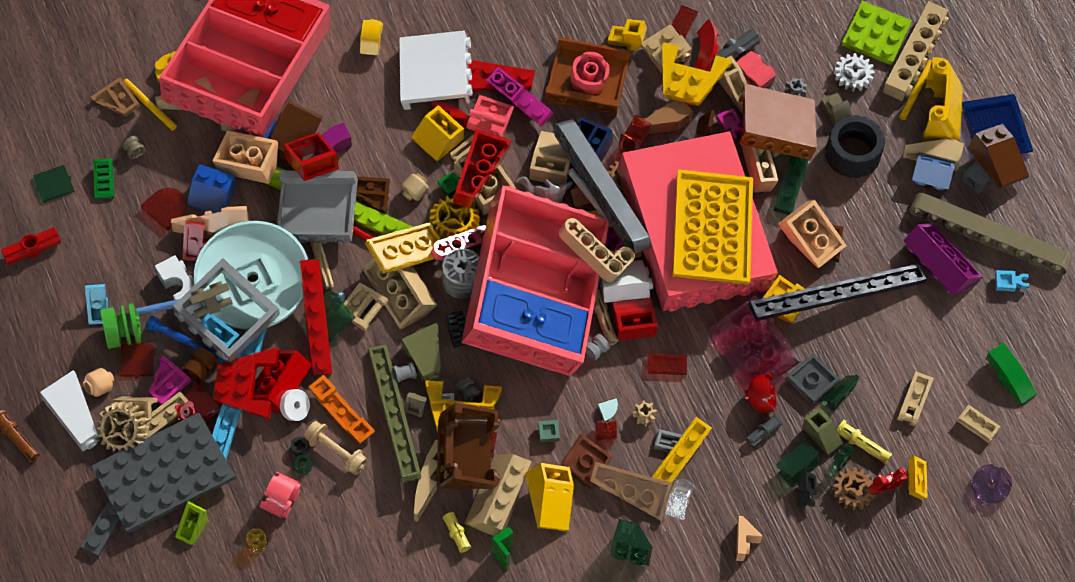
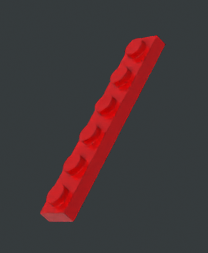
M319 259L300 260L299 267L312 376L331 375L332 365Z

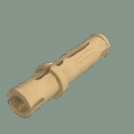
M597 289L593 312L598 317L605 339L609 345H614L618 342V338L607 312L608 306L604 303L600 289Z

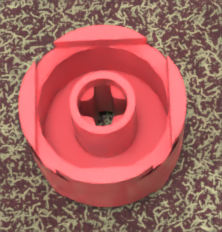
M585 52L574 60L570 74L574 90L590 95L600 93L609 75V65L602 55L596 52Z
M276 472V476L272 477L264 493L266 499L265 501L261 500L259 508L280 518H287L291 511L292 500L296 501L300 493L301 484L286 475Z

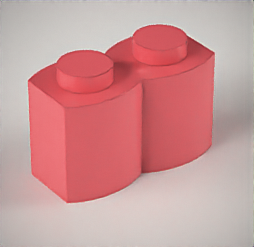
M750 51L736 61L748 85L767 88L774 82L775 71L772 67L763 63L759 54Z

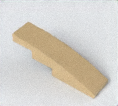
M436 439L425 459L421 470V478L418 480L414 505V521L418 522L437 491V482L434 481L437 476L438 440Z

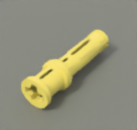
M845 420L838 426V434L848 440L850 445L856 444L884 464L888 462L892 454L861 435L859 429H854L846 424Z

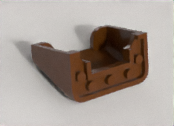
M454 403L440 414L438 420L437 452L438 487L445 489H493L498 486L500 476L496 469H491V434L500 425L498 410Z

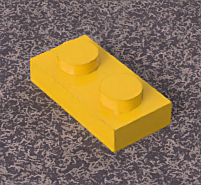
M916 456L909 457V494L920 500L927 499L926 461Z

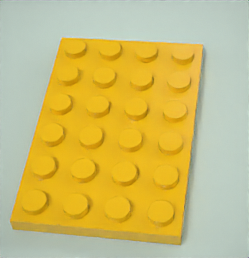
M677 170L672 277L749 285L751 272L753 177Z

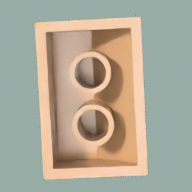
M227 131L213 159V163L217 170L233 174L235 177L269 184L276 170L278 142L277 140Z

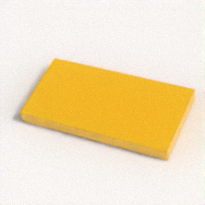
M429 222L368 239L365 245L384 274L435 259L431 255V249L441 239Z

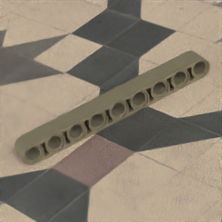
M917 193L909 209L910 213L918 218L1059 275L1067 273L1073 259V255L1064 249L925 193Z

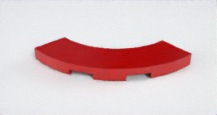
M708 19L696 32L700 38L701 48L693 68L710 72L712 68L711 63L713 58L717 56L719 44L717 43V28Z

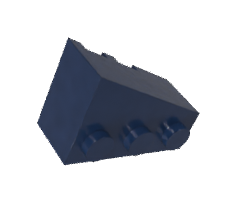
M579 117V129L602 162L613 143V130ZM571 163V169L573 168L577 172V170Z

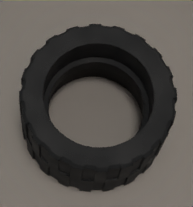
M854 115L839 119L833 125L826 145L825 155L828 164L835 172L842 176L844 175L849 178L867 176L875 171V168L879 165L885 144L884 133L875 121L864 116ZM846 138H857L868 144L871 152L862 156L851 155L841 148L839 142Z

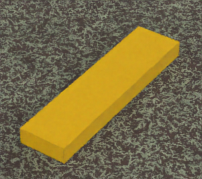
M695 417L652 477L673 483L710 433L712 427Z

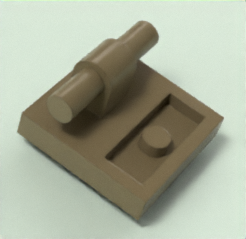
M219 281L209 285L210 289L207 291L201 288L191 292V297L188 298L190 305L204 301L206 305L193 311L196 318L208 313L209 315L221 311V308L233 304L231 297L220 301L216 299L217 295L230 290L227 283L222 284Z

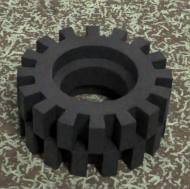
M463 311L447 313V326L453 348L467 345L461 343L466 322Z

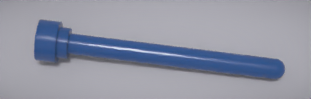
M153 315L150 316L145 325V329L150 332L159 331L193 349L201 346L213 353L217 361L221 363L227 361L220 358L216 351L163 325L160 319Z

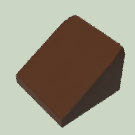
M711 110L699 118L697 134L707 136L711 134L714 111Z

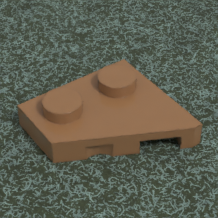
M120 77L91 96L93 102L124 117L141 107Z

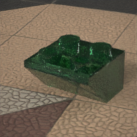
M619 519L610 555L621 561L626 559L633 561L634 564L639 566H649L653 547L639 524Z

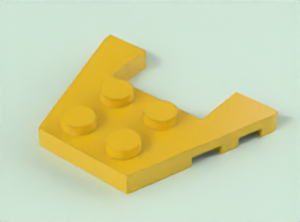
M663 42V97L699 106L713 89L715 83L722 78L726 69L731 66L732 59L716 56L711 71L708 72L675 63L679 46Z
M430 380L425 382L437 434L440 414L454 403L494 409L502 392V387L484 385L482 403L442 400L443 382Z

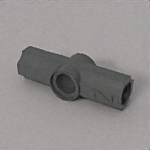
M750 29L739 38L730 39L723 46V49L717 52V56L724 58L732 56L735 61H738L749 50L758 45L761 39L755 30Z

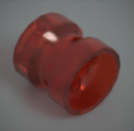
M596 420V439H617L616 420H610L609 422Z

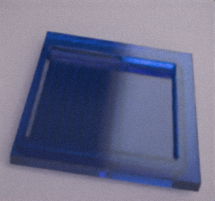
M1015 94L962 102L963 115L971 140L975 133L1003 124L1013 135L1020 154L1033 152Z

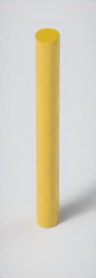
M928 60L899 115L900 119L906 120L926 81L932 60Z
M128 79L123 81L131 93L171 131L176 129L177 125Z

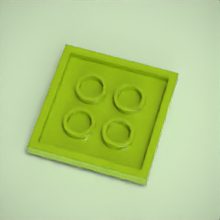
M862 1L841 46L892 66L912 20Z

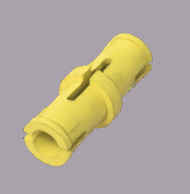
M454 512L447 513L442 519L450 531V538L454 539L460 553L468 551L471 545L464 534V528L460 526Z

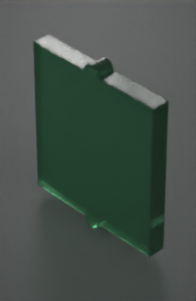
M64 165L33 175L37 186L36 191L39 192L43 203L75 192L71 183V176H68Z

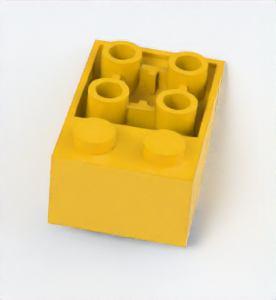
M540 463L525 472L537 528L568 531L574 488L570 467Z

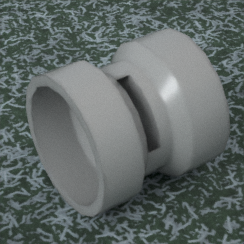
M597 334L593 337V341L587 342L585 353L590 359L596 361L602 352L605 353L610 349V345L601 334Z

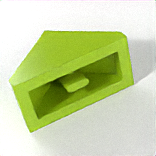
M187 502L175 537L193 546L208 523L207 511L191 502Z

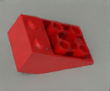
M651 297L611 302L618 341L656 336L657 321Z

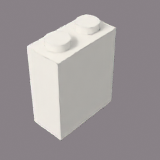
M643 260L632 261L612 282H607L599 276L598 283L604 303L650 297V289H653L648 267L644 266Z

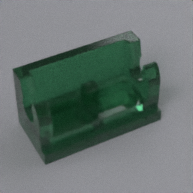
M804 440L776 464V467L780 470L778 474L791 487H794L798 483L799 472L807 471L810 473L820 465V453Z

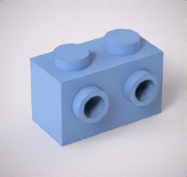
M918 155L912 181L921 186H926V184L932 185L937 190L949 189L954 164Z

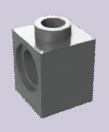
M976 161L972 166L969 164L962 173L964 175L961 182L979 195L991 183L992 177Z

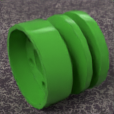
M133 303L128 304L129 313H125L124 305H121L119 315H116L113 307L100 309L108 349L121 347V338L123 337L126 338L128 345H132L130 336L135 335L136 343H141L142 328L139 314Z

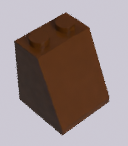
M289 100L281 111L269 139L277 140L278 142L277 158L290 165L286 160L284 144L315 134L323 116Z

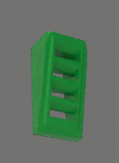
M111 158L94 159L95 199L114 198L113 160ZM110 188V191H99V189Z

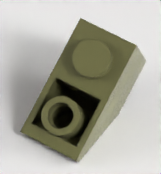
M820 407L805 417L802 425L803 430L827 456L843 445L833 421Z

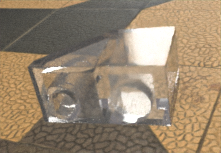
M676 479L664 514L684 520L695 485L686 479Z

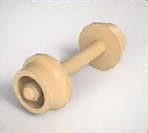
M315 421L307 427L304 438L309 441V445L313 447L320 441L347 461L344 467L345 472L357 475L364 469L368 459L362 454V450L359 449L352 455L325 436L328 428L326 424H320Z

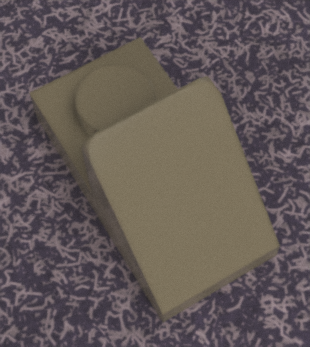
M838 93L821 99L820 103L833 125L841 118L852 116L848 100L842 101Z

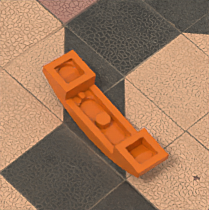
M324 375L309 386L310 391L326 412L356 442L361 444L375 433V430L363 417L360 418L336 392L335 386Z

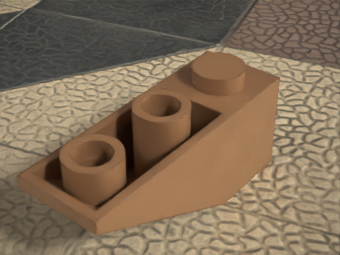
M671 99L661 109H656L647 118L640 119L636 124L635 135L677 131L692 121L693 111L685 102Z

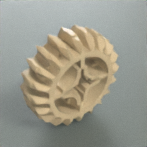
M125 401L113 402L111 406L105 407L106 411L100 413L102 418H99L97 421L101 426H98L96 429L100 430L101 434L97 437H103L101 444H107L106 449H113L114 454L124 449L127 452L128 447L135 449L136 443L143 444V438L148 437V434L145 432L146 429L150 428L147 425L145 426V422L148 419L142 417L145 412L139 411L138 405L133 406L132 402L126 403ZM119 412L127 414L130 418L125 419L119 415ZM120 436L123 440L125 439L127 443L124 444L119 442L116 439V437Z

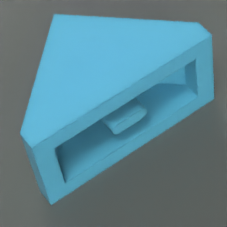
M208 313L200 322L228 348L240 336L213 314L209 315Z

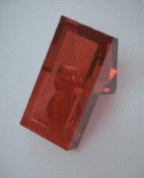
M634 115L627 130L620 134L619 147L626 152L639 150L652 124L642 117Z

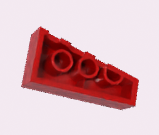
M478 129L475 130L452 203L471 209L508 153L512 140Z

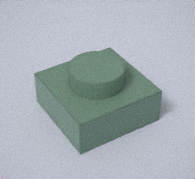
M558 420L538 421L540 443L560 441Z

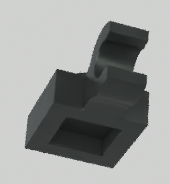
M807 471L799 472L798 486L803 494L798 500V505L804 509L805 503L808 500V506L814 507V495H817L816 475Z

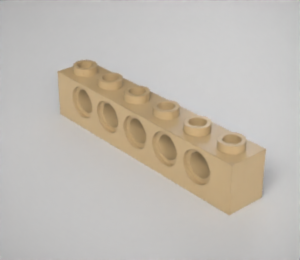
M928 1L885 83L883 93L901 101L904 100L906 95H910L913 89L911 84L913 81L917 82L921 73L919 72L920 67H925L928 60L926 56L927 54L931 55L934 49V40H939L942 33L940 29L941 27L945 28L949 20L946 17L948 9Z

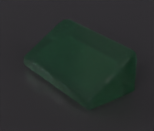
M845 376L824 398L822 403L832 411L835 410L857 386L859 376Z

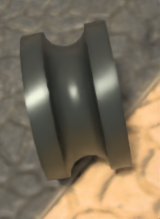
M296 437L291 441V452L293 455L302 457L308 453V442L305 438ZM299 443H301L304 447H301V450H297L296 447Z

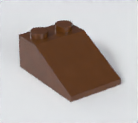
M1003 124L975 133L967 149L1000 188L1029 177L1016 141Z

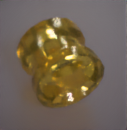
M256 528L247 533L246 542L248 549L253 553H260L265 550L267 540L264 531Z

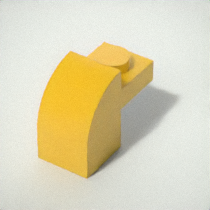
M373 19L363 20L360 54H379L383 23L381 21Z
M627 19L625 27L612 26L608 38L609 45L626 46L627 51L640 49L647 30L645 21Z

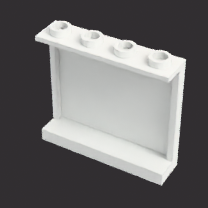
M465 31L400 37V99L404 110L411 109V103L465 98L466 102L470 103L469 96H472V86L469 85V80H472V73L468 67V64H471V54L468 53V48H471L470 37L466 36Z

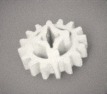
M854 53L853 57L847 54L846 59L841 57L840 61L836 63L834 70L835 80H840L839 86L845 85V90L850 87L852 92L855 91V88L862 91L863 86L868 88L869 83H872L875 73L873 71V64L868 65L869 59L863 60V55L858 58L856 53Z

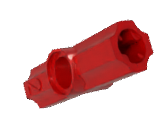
M53 227L36 235H25L21 241L1 249L7 265H10L27 257L35 258L39 256L41 251L60 244L61 239L56 228Z

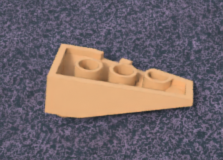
M247 206L221 208V212L213 214L211 211H206L203 216L199 217L188 215L171 219L173 231L184 234V223L186 221L205 223L204 239L209 240L222 229L236 223L249 221Z

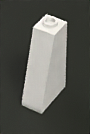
M73 370L40 393L45 404L80 449L85 451L86 449L93 448L99 441V437H97L95 425L78 378Z

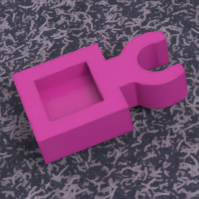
M733 108L717 115L718 123L724 132H731L734 142L737 140L735 134L738 133L741 137L743 136V128L740 127L742 121Z

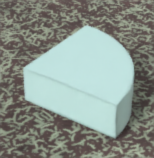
M617 398L598 404L604 424L611 421L616 414Z

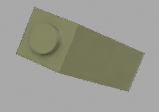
M437 323L402 338V348L409 361L413 362L422 384L424 385L426 380H438L441 377Z

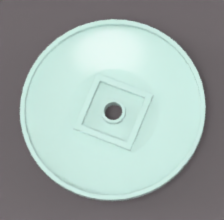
M245 221L230 225L210 238L198 255L194 269V285L222 258L247 280L250 275L258 276L257 281L250 283L279 308L280 315L268 327L285 320L303 301L299 261L308 260L300 242L290 232L278 225L263 221ZM221 273L209 285L219 281L222 284L227 283L230 290L217 295L216 299L220 301L231 297L233 304L221 308V311L213 315L227 326L249 330L266 312ZM209 285L204 289V291L210 289Z

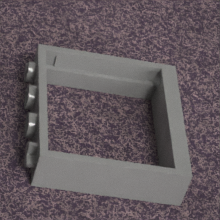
M224 258L173 305L174 315L180 322L185 321L193 334H199L206 346L209 348L212 346L220 358L226 359L230 363L280 315L279 308ZM221 273L266 312L230 348L225 346L185 309L189 304L188 298L191 297V292L201 288L204 290Z

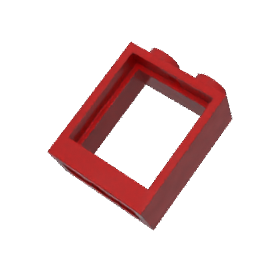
M319 132L284 144L286 160L304 181L339 169L337 153ZM316 152L321 154L303 161L299 159Z

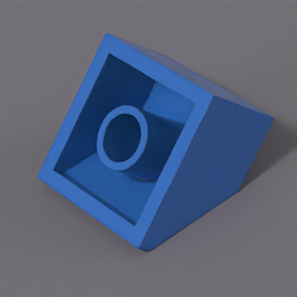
M199 164L192 179L187 206L204 212L211 211L212 214L221 212V208L228 206L236 188L235 175Z

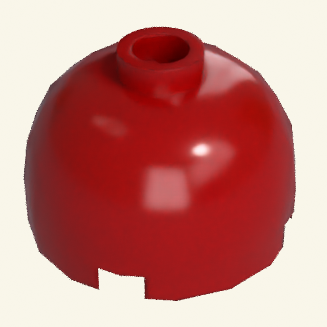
M771 373L754 377L748 385V390H745L746 402H750L753 409L762 413L776 412L774 408L777 407L775 386L770 385L769 381L773 380Z

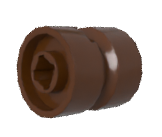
M197 346L190 355L191 359L184 363L181 370L192 381L202 383L208 374L207 370H211L214 367L217 358L206 348Z

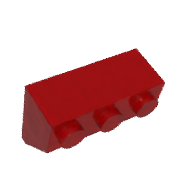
M297 350L279 351L277 367H264L256 379L252 400H270L272 403L271 412H281L280 400L282 395L288 390L299 389L300 383L307 376L312 364Z

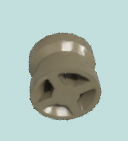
M137 136L127 138L122 144V148L128 152L127 154L130 159L139 158L146 150L144 145L140 144V139Z

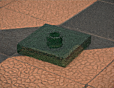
M332 289L323 295L329 342L356 318Z

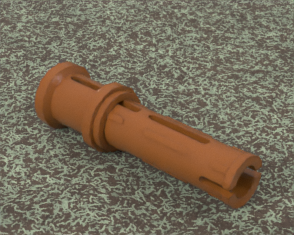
M0 410L1 434L11 439L30 463L35 461L40 454L19 432L16 422L10 420L7 412Z

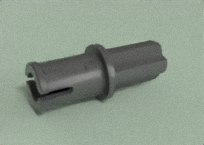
M774 415L766 423L760 424L758 429L747 437L748 443L755 446L764 438H769L770 434L782 425L780 418Z

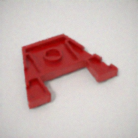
M272 348L234 359L231 363L229 361L219 363L213 394L214 402L270 420L271 401L252 399L257 367H277L279 349Z

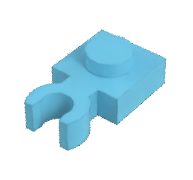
M996 270V291H1015L1016 287L1026 290L1029 287V283H1023L1022 280H1028L1029 275L1021 274L1015 276V271Z

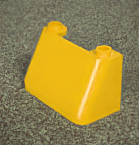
M933 57L926 77L925 88L930 87L934 91V97L943 98L942 106L938 105L930 109L926 129L922 134V142L941 139L959 141L963 87L949 61Z

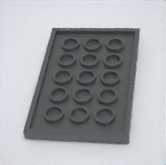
M200 413L144 439L143 444L136 443L135 449L128 447L127 452L124 449L91 466L127 534L186 505L187 502H192L236 479Z

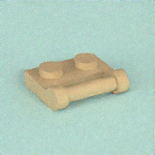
M359 283L337 312L339 316L357 325L361 330L366 331L369 328V323L382 306H386L388 299L364 284ZM373 299L376 300V303L363 320L359 318Z

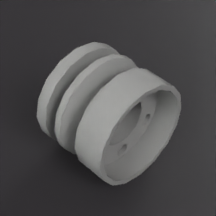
M461 248L449 252L444 258L442 282L444 289L451 296L459 299L471 297L479 260L477 253Z

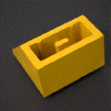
M438 105L423 118L411 139L437 162L464 140V128Z

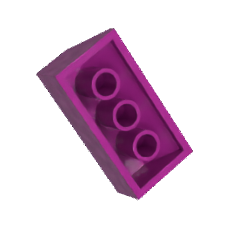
M933 223L917 225L903 240L907 245V249L919 257V262L932 271V276L936 280L941 281L945 285L944 289L950 294H961L983 278Z

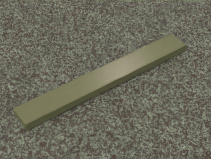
M387 344L368 348L401 481L406 482L420 479L421 472Z

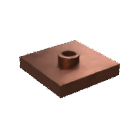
M581 434L559 466L570 467L571 475L592 489L595 484L590 482L595 462L608 465L613 456Z

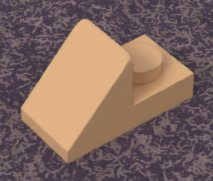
M739 516L737 521L736 561H744L746 554L750 552V543H761L762 535L743 516Z

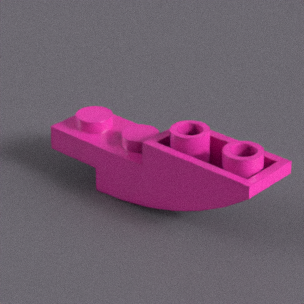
M497 67L486 79L504 98L542 127L554 114L552 110L530 94L500 67Z

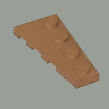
M595 462L590 482L662 522L672 486L671 482Z

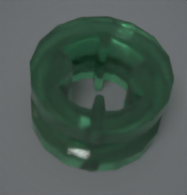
M299 455L295 458L294 467L296 472L306 475L311 471L312 460L309 456ZM300 462H307V467L303 468L302 466L300 468Z

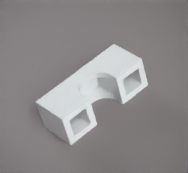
M176 256L155 265L156 274L165 289L174 285L182 287L180 292L173 295L174 300L181 299L194 286L193 277L187 275L184 262L182 260L179 261ZM200 302L187 305L185 309L192 315L194 310L203 306Z

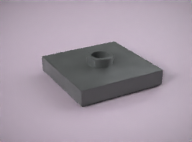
M814 353L785 378L812 406L841 380Z

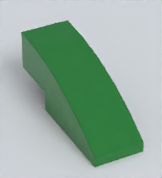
M1004 342L988 352L986 360L998 373L996 377L1020 405L1036 396L1037 393L1028 376Z

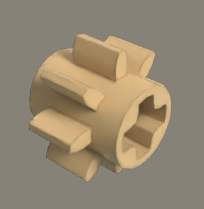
M643 401L640 405L635 404L634 409L636 411L633 412L632 417H637L636 424L641 423L646 427L649 422H655L654 416L657 415V410H653V403L649 404Z

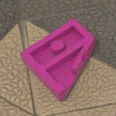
M164 355L161 357L160 366L155 373L154 382L149 390V396L157 398V403L160 405L171 399L191 382V378Z

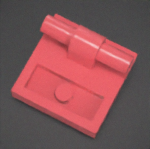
M479 95L474 109H471L469 112L470 118L467 123V129L473 131L478 129L503 137L514 112V106Z

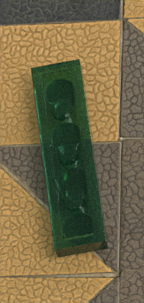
M790 156L773 211L790 215L793 212L809 162L808 159Z

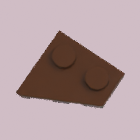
M357 177L356 199L387 214L390 179Z

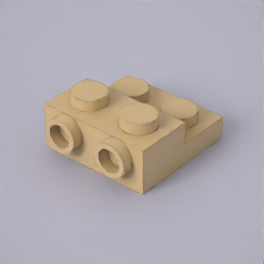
M671 24L643 41L641 46L661 74L663 73V42L679 46L675 63L685 62L692 54L690 45L682 35L679 36Z

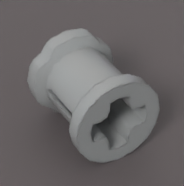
M412 361L408 365L393 366L397 383H401V380L408 378L416 379V370Z

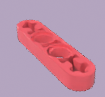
M486 226L437 241L431 249V255L436 260H444L449 252L457 249L452 246V242L458 243L460 249L475 250L480 248ZM470 236L476 243H470L467 237Z

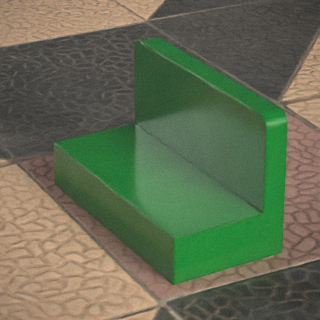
M509 526L492 537L491 552L505 570L509 568L510 562L508 550L513 545V531Z

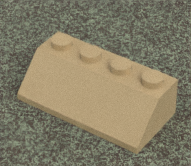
M372 258L362 269L376 292L388 299L386 308L399 329H403L426 317L438 305L413 265L383 274L374 258Z
M514 454L494 455L491 469H496L500 476L498 486L493 489H479L464 525L492 536L504 530L527 481L525 472L531 469L532 461Z

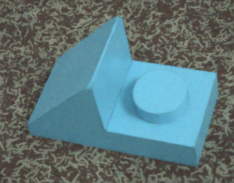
M105 284L85 285L89 325L103 324L100 309L108 308Z

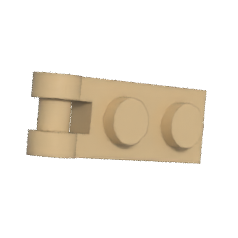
M915 371L897 420L902 422L905 420L910 422V425L916 427L934 378ZM907 409L914 411V415L906 413Z

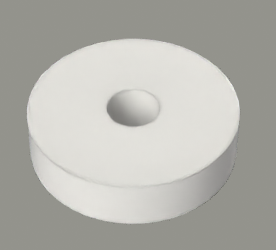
M299 389L286 391L280 400L282 415L290 421H300L307 416L310 409V401L307 394Z

